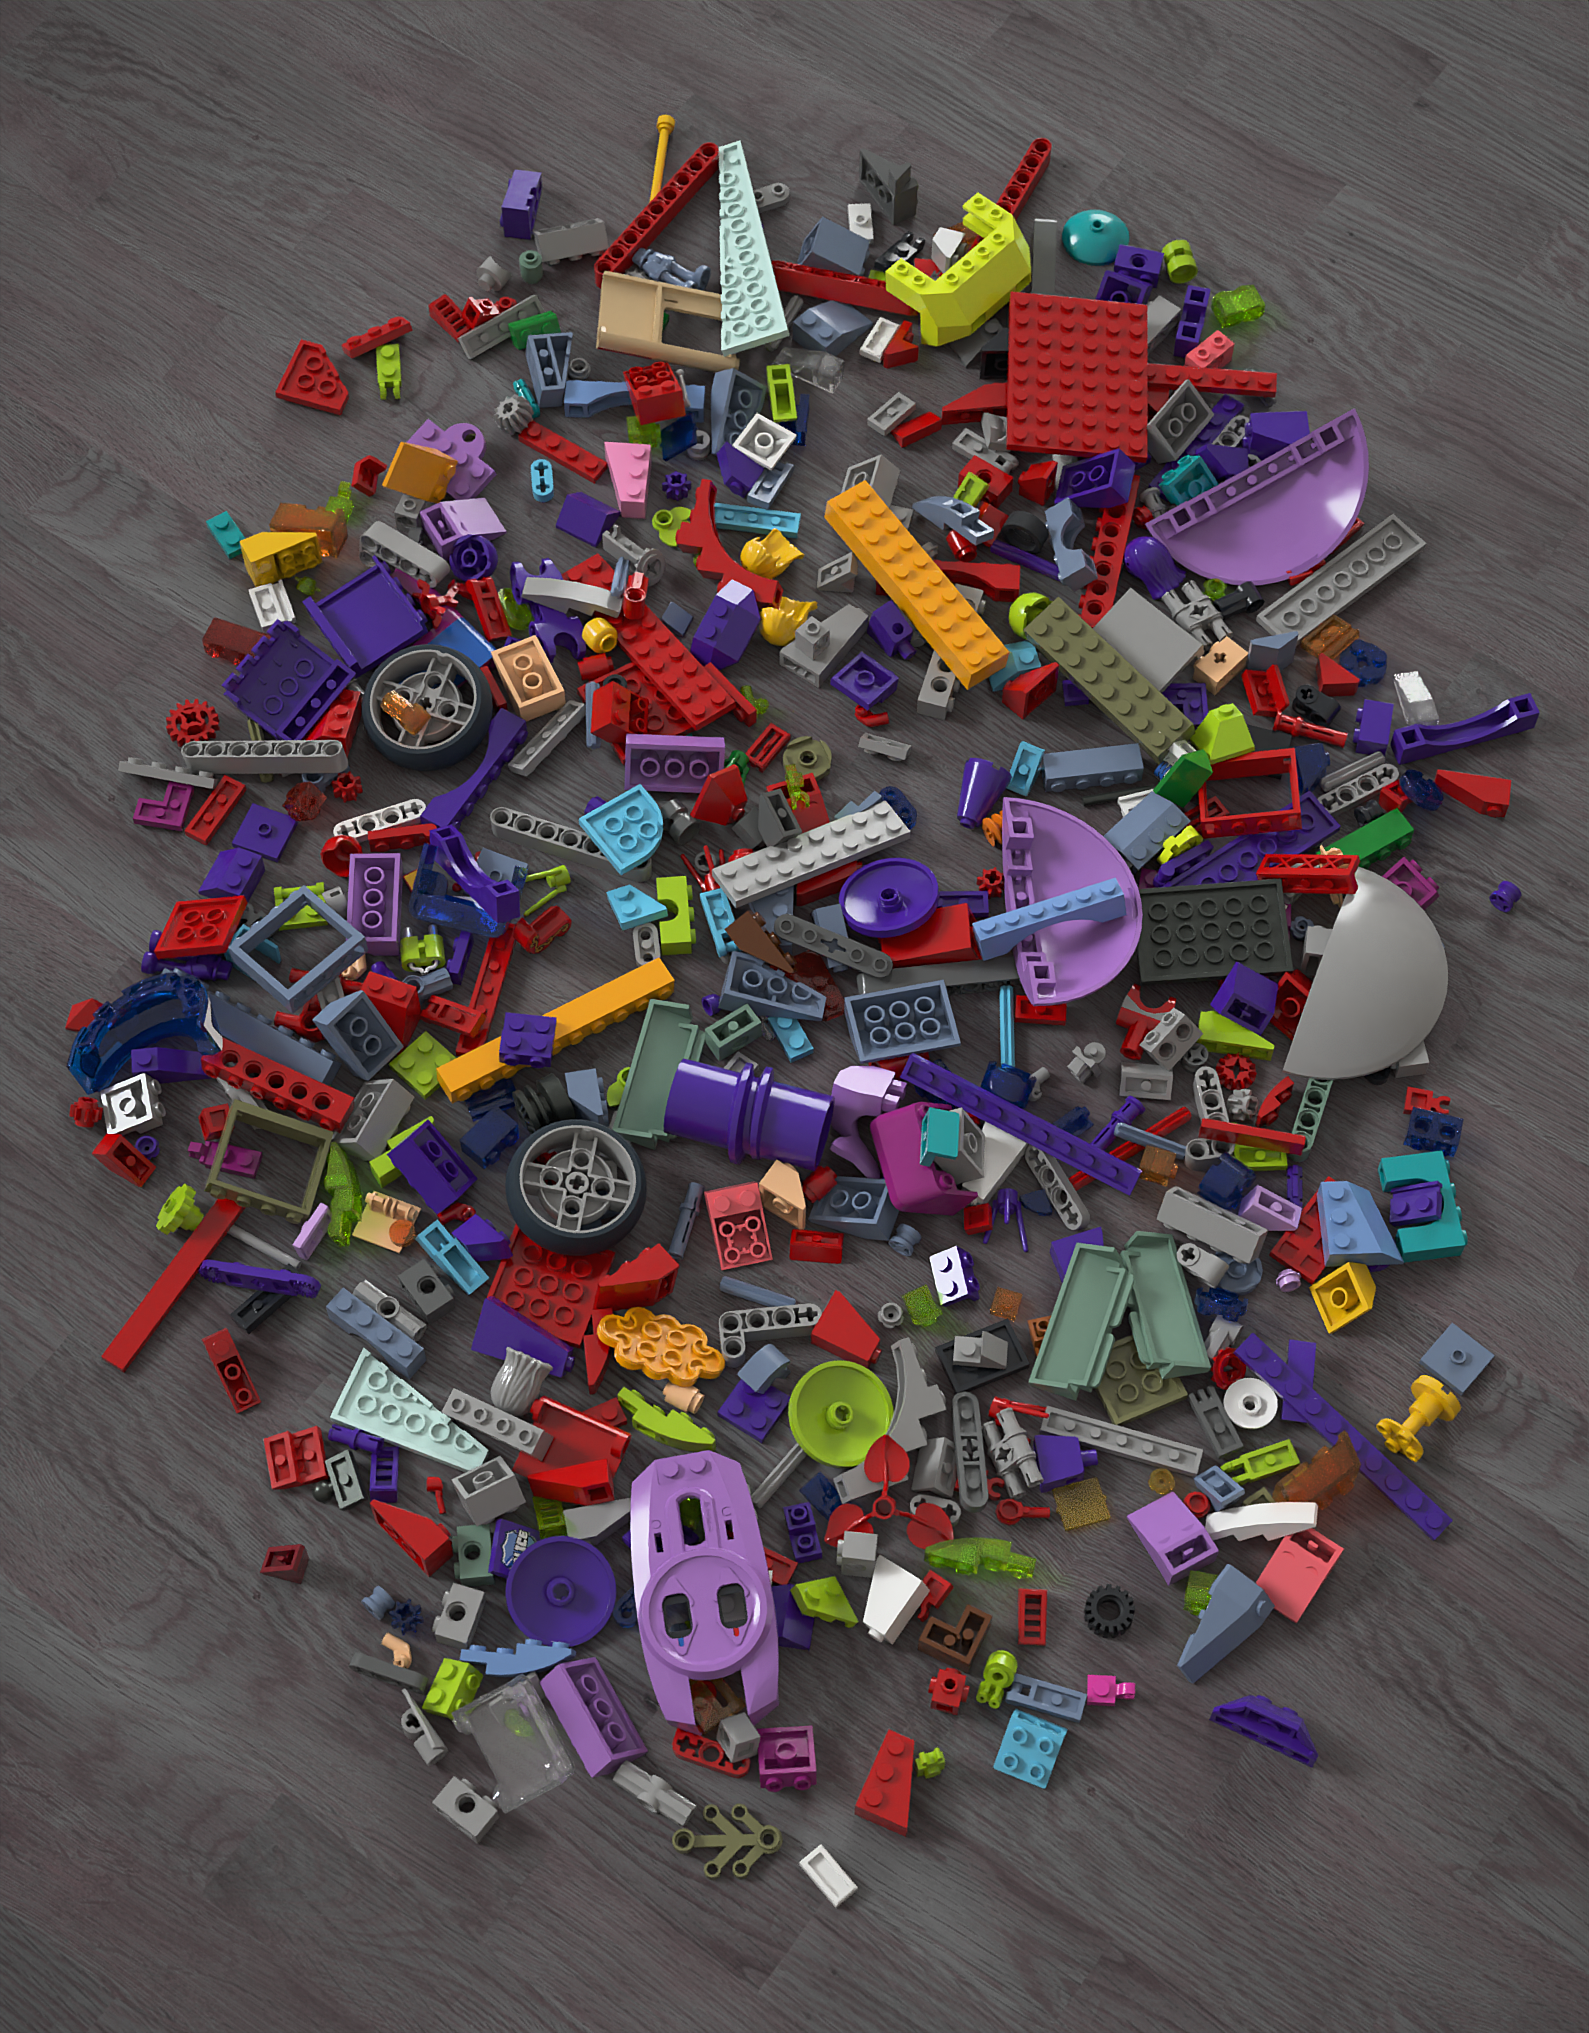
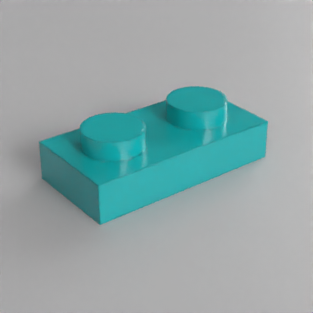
M227 511L206 521L208 529L229 560L242 554L240 541L244 540L245 537Z

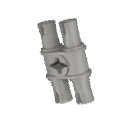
M1190 581V584L1187 582L1182 587V591L1191 603L1183 604L1174 590H1170L1171 595L1169 592H1166L1162 596V601L1172 612L1173 621L1177 622L1182 629L1203 644V648L1206 651L1211 649L1213 642L1208 638L1204 630L1211 629L1220 642L1226 636L1230 639L1233 637L1232 631L1223 621L1222 613L1218 612L1212 604L1211 598L1201 592L1195 581Z
M1006 1408L996 1415L1005 1433L1004 1439H1002L995 1421L983 1424L981 1429L988 1446L987 1456L991 1457L997 1471V1478L1005 1481L1004 1484L1009 1498L1018 1500L1027 1494L1018 1475L1020 1469L1028 1488L1040 1485L1044 1482V1479L1035 1462L1036 1453L1032 1451L1028 1442L1026 1430L1020 1428L1013 1409Z

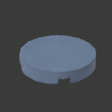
M1216 1252L1215 1256L1230 1266L1216 1288L1232 1296H1242L1254 1291L1260 1283L1263 1272L1259 1257L1250 1264H1244L1234 1260L1232 1255L1225 1252Z

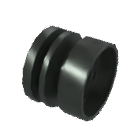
M553 1073L536 1081L538 1093L529 1085L524 1086L525 1095L521 1090L512 1092L517 1115L530 1135L551 1124V1120L554 1123L563 1120H576L571 1101L562 1084Z

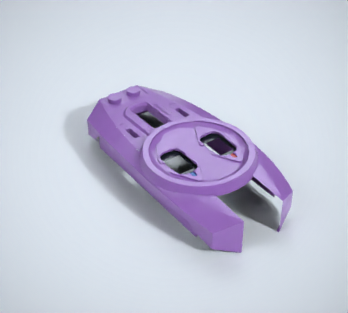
M710 1450L657 1459L632 1482L630 1521L632 1569L639 1631L655 1695L669 1725L701 1736L702 1733L698 1731L695 1725L689 1679H717L733 1674L741 1669L748 1716L753 1726H755L779 1705V1646L775 1605L765 1551L741 1465L737 1461ZM688 1498L699 1499L701 1504L706 1540L696 1546H689L684 1542L679 1504ZM727 1524H732L734 1539L728 1540ZM656 1537L662 1538L663 1552L658 1553ZM742 1592L746 1619L724 1623L720 1596ZM687 1602L691 1629L669 1633L665 1606Z

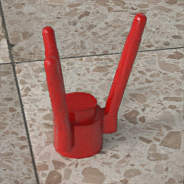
M707 845L703 848L710 873L705 876V881L702 880L684 854L680 855L684 864L700 885L702 893L720 888L712 877V869L715 867ZM719 849L720 866L725 864L723 849Z
M996 1396L989 1410V1417L994 1418L996 1425L1002 1427L996 1415L1006 1408H1012L1013 1412L1049 1418V1414L1044 1413L1047 1407L1014 1402Z

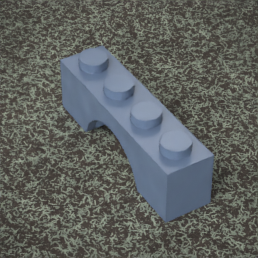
M1068 497L1045 511L1047 518L1045 525L1050 532L1051 538L1049 541L1055 551L1054 561L1060 572L1058 573V578L1064 586H1069L1075 592L1097 579L1098 576L1094 560L1082 549L1073 550L1074 541L1079 532L1085 527L1081 509Z
M344 1287L326 1306L330 1320L347 1333H354L365 1339L380 1352L390 1366L407 1379H410L425 1363L426 1356L423 1347Z

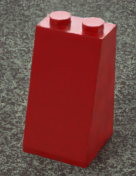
M968 903L936 908L933 915L915 930L895 937L878 938V942L882 946L881 952L887 954L892 960V969L982 960L975 944L972 923L977 921Z

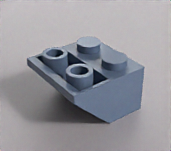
M596 1068L565 1073L567 1095L575 1111L576 1120H588L609 1127L602 1077L597 1078Z

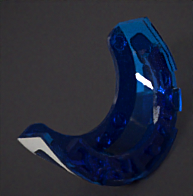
M176 972L152 976L121 991L124 994L113 1003L105 1002L92 1014L95 1019L87 1028L82 1026L73 1042L66 1067L87 1095L100 1092L110 1086L119 1069L131 1058V1050L143 1049L164 1038L173 1036L192 1038L197 1043L198 1051L205 1056L214 1055L222 1051L223 1038L206 988L195 976L190 974L179 976Z

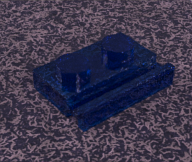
M511 1077L503 1078L495 1082L490 1088L486 1090L481 1089L464 1100L473 1122L515 1106L512 1092L516 1091Z

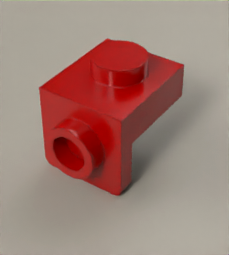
M371 455L355 463L351 486L371 497L376 493L378 475L387 469V465Z

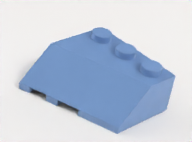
M1348 1181L1321 1182L1317 1192L1325 1267L1343 1266L1348 1262L1366 1265L1404 1264L1401 1254L1368 1190Z

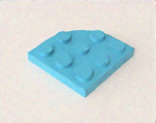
M641 784L579 818V825L620 875L648 860L659 847L663 835L661 811Z

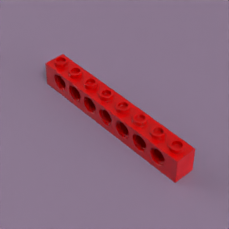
M1133 475L1127 503L1111 508H1100L1103 518L1098 517L1095 530L1099 532V536H1094L1091 548L1092 551H1095L1094 556H1089L1094 560L1098 578L1083 586V589L1087 591L1086 595L1081 594L1079 609H1082V614H1078L1092 629L1114 606L1124 551L1127 545L1139 489L1140 476Z

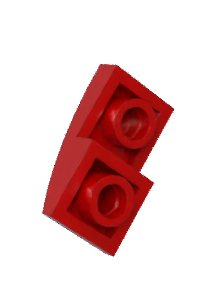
M1289 1076L1280 1081L1265 1098L1256 1119V1127L1260 1128L1264 1124L1267 1126L1271 1125L1279 1117L1278 1113L1281 1104L1287 1102L1292 1096L1294 1082Z

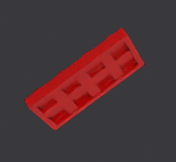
M1328 1176L1324 1182H1333L1335 1180ZM1317 1192L1301 1211L1298 1228L1295 1231H1286L1269 1255L1286 1268L1300 1273L1301 1278L1311 1285L1316 1282L1326 1268Z

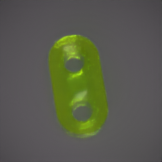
M511 588L501 589L498 596L509 626L517 630L526 629L532 619L526 604L518 605L516 603Z

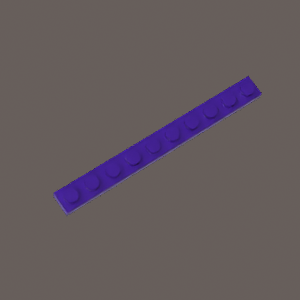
M912 1053L908 1058L900 1076L901 1078L959 1108H963L964 1111L1129 1196L1132 1194L1142 1170L915 1053Z
M1254 1333L1234 1351V1354L1432 1541L1453 1521Z

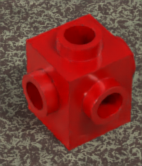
M953 1668L939 1669L938 1676H932L928 1693L933 1694L930 1708L958 1715L961 1701H967L970 1686L965 1685L966 1675H962L961 1671Z

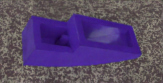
M1289 1339L1286 1364L1313 1388L1316 1343ZM1282 1399L1280 1419L1307 1423Z

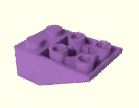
M485 497L440 502L420 511L421 524L425 534L439 556L446 561L449 560L450 554L453 555L454 543L462 536L472 534L482 536L491 541L506 534L505 528Z
M1174 1492L1127 1516L1128 1521L1168 1586L1216 1561L1219 1552L1217 1546L1205 1527Z

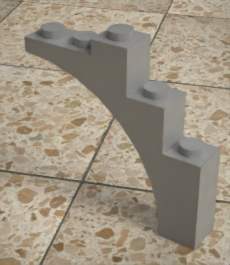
M909 1337L891 1345L897 1369L898 1390L894 1414L885 1434L891 1436L906 1453H910L928 1445L926 1430L920 1425L919 1421L945 1411L946 1399L937 1384L927 1387V1376L918 1363L917 1349L911 1343ZM864 1461L855 1468L833 1479L842 1504L883 1491L884 1481L871 1482L866 1476ZM907 1475L899 1482L889 1481L888 1489L909 1480Z

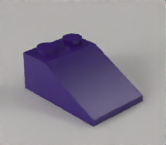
M1119 448L1062 466L1054 504L1056 505L1068 497L1078 507L1111 508L1127 503L1136 464Z

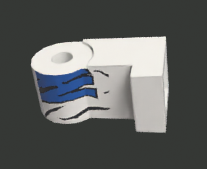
M1177 741L1168 749L1169 753L1163 759L1164 761L1154 771V776L1160 781L1163 779L1181 755L1187 754L1185 750L1188 753L1196 751L1187 741Z

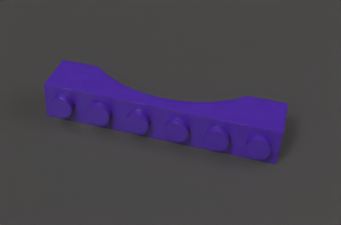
M1531 693L1507 699L1482 714L1460 722L1437 726L1414 724L1394 730L1390 746L1398 764L1401 765L1533 729L1540 712Z
M501 708L490 722L488 728V749L478 770L458 788L434 797L420 815L421 824H434L437 828L452 824L459 830L462 820L465 816L468 817L472 813L477 800L485 796L491 781L499 777L503 765L511 761L518 745H522L526 741L528 736L526 720Z
M452 824L429 830L431 857L496 923H506L511 919L520 917L519 890L508 879L497 882L488 877L473 858L463 835Z

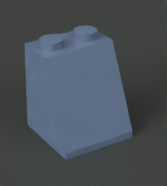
M822 217L804 239L797 264L863 276L865 268L862 266L870 254L868 250L870 240Z

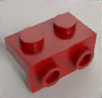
M1271 665L1267 671L1245 670L1241 674L1253 715L1276 717L1278 710L1283 712L1289 706V698L1278 665Z

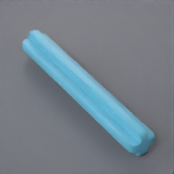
M1003 985L999 991L1001 1077L1012 1079L1015 1076L1013 987Z

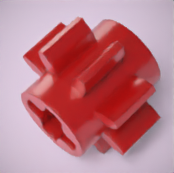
M351 771L343 774L338 773L337 781H332L334 797H341L344 803L352 800L357 801L358 793H363L362 785H360V776L354 777Z
M996 867L989 870L983 869V877H977L976 884L980 886L979 891H988L989 900L996 896L1001 898L1002 890H1004L1003 873L996 870Z
M79 1097L78 1102L71 1104L69 1116L74 1117L75 1124L78 1126L93 1127L95 1122L102 1120L103 1108L98 1107V1100L94 1098Z

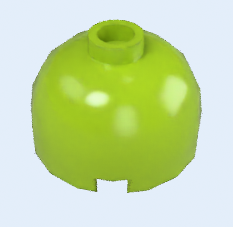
M1034 592L1018 597L1011 605L1009 611V625L1014 633L1027 640L1023 629L1044 611L1052 601L1048 597Z

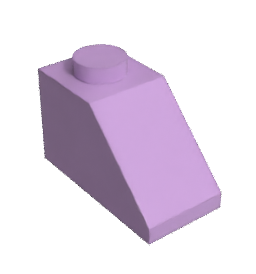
M1257 1185L1241 1200L1238 1216L1266 1228L1268 1231H1295L1298 1228L1302 1208Z

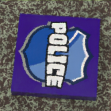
M502 1518L496 1520L488 1573L507 1579L517 1557L530 1545L547 1538V1534Z

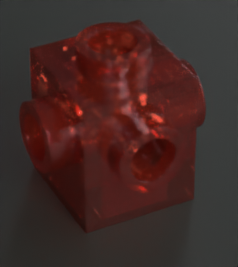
M312 782L297 783L295 787L288 791L287 799L282 806L288 811V815L296 821L313 820L319 815L320 807L327 797Z

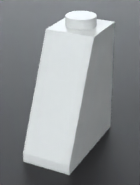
M881 1555L876 1560L863 1622L870 1629L868 1634L880 1643L884 1639L893 1645L930 1590L922 1580Z

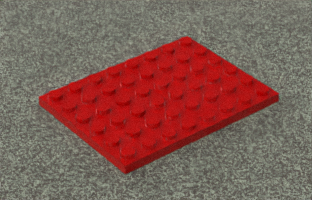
M1011 291L1009 296L1006 450L1090 458L1120 448L1133 462L1146 463L1147 305Z

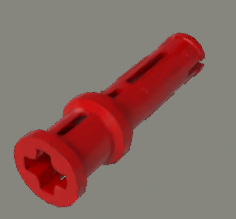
M1279 710L1272 728L1273 731L1279 730L1290 733L1295 738L1301 735L1337 745L1341 748H1344L1348 735L1346 732L1304 722L1300 716L1295 718L1284 715Z

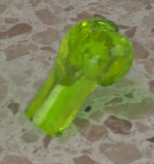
M749 685L740 688V693L757 709V714H763L767 711L769 707L767 699L754 698L752 687Z

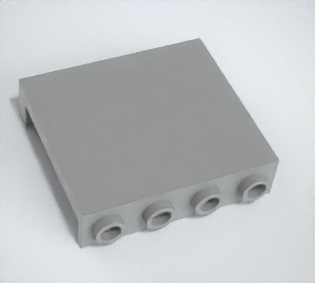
M1132 588L1120 598L1093 628L1160 693L1172 683L1194 658L1199 660L1204 655L1203 644Z

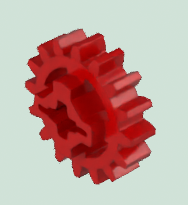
M186 699L185 705L182 706L177 703V710L170 709L171 717H166V729L168 734H170L171 741H177L179 747L192 741H209V738H216L215 731L220 730L218 723L220 721L213 706L209 707L207 701L199 704L198 699H195L194 703H190ZM206 717H207L208 720H209L208 724H206V721H205V718H206ZM178 724H180V731L177 729Z

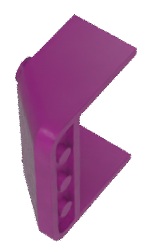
M917 1102L876 1117L870 1123V1130L890 1200L895 1208L902 1212L953 1216L979 1197L977 1192L957 1190L952 1175L945 1171L936 1170L934 1162H932L930 1167L920 1165L921 1130L925 1114L929 1107L950 1111L952 1110L951 1105Z

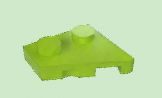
M835 1576L796 1584L790 1589L801 1613L804 1615L816 1616L831 1623L835 1619L845 1622V1627L848 1628L854 1627L859 1622Z

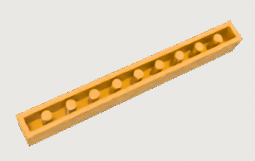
M657 958L542 1015L557 1017L552 1056L558 1054L562 1048L570 1044L580 1043L584 1037L592 1033H600L606 1026L614 1022H622L628 1015L636 1011L640 1012L647 1009L650 999L665 1000L674 993L675 980L661 959ZM500 1036L436 1068L439 1084L453 1104L457 1101H464L473 1093L481 1089L486 1090L493 1086L495 1082L503 1078H510L517 1071L531 1066L522 1064L510 1066L499 1062Z

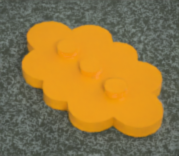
M633 1307L627 1310L624 1317L613 1314L606 1315L601 1319L597 1327L599 1339L604 1344L615 1348L614 1356L621 1366L630 1370L641 1369L651 1379L662 1380L668 1378L677 1386L690 1387L696 1383L698 1377L705 1379L719 1377L725 1367V1360L722 1354L715 1348L707 1346V1336L701 1328L692 1324L681 1325L671 1315L661 1314L655 1316L645 1308Z

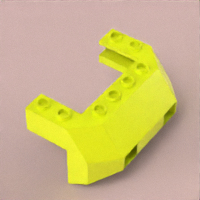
M980 193L975 194L963 205V209L969 212L963 217V225L984 239L941 277L934 281L902 258L885 271L886 290L920 313L921 344L940 346L971 335L1009 302L1011 291L1020 292L1031 282L1029 246L1013 215Z

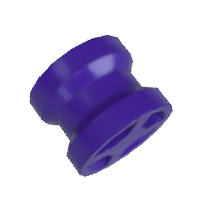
M1502 881L1498 886V890L1492 892L1489 898L1495 908L1502 912H1509L1513 907V903L1519 901L1522 895L1516 885L1509 881Z

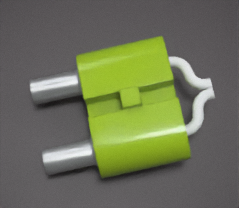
M436 925L428 927L429 935H424L422 940H418V936L412 935L410 927L403 929L404 938L400 941L399 945L401 965L405 971H420L421 975L428 974L429 970L439 969L445 965L443 937L438 935ZM421 966H427V968L425 969V972H424V970L421 968Z

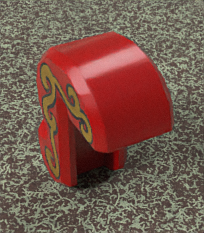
M550 906L530 924L521 917L514 927L513 936L529 954L540 953L552 943L556 936H563L570 929L572 920L559 906Z

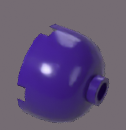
M468 534L460 537L454 543L453 547L455 549L453 555L450 554L449 561L451 570L457 578L467 582L469 579L481 580L483 577L494 574L498 565V554L494 545L482 536Z

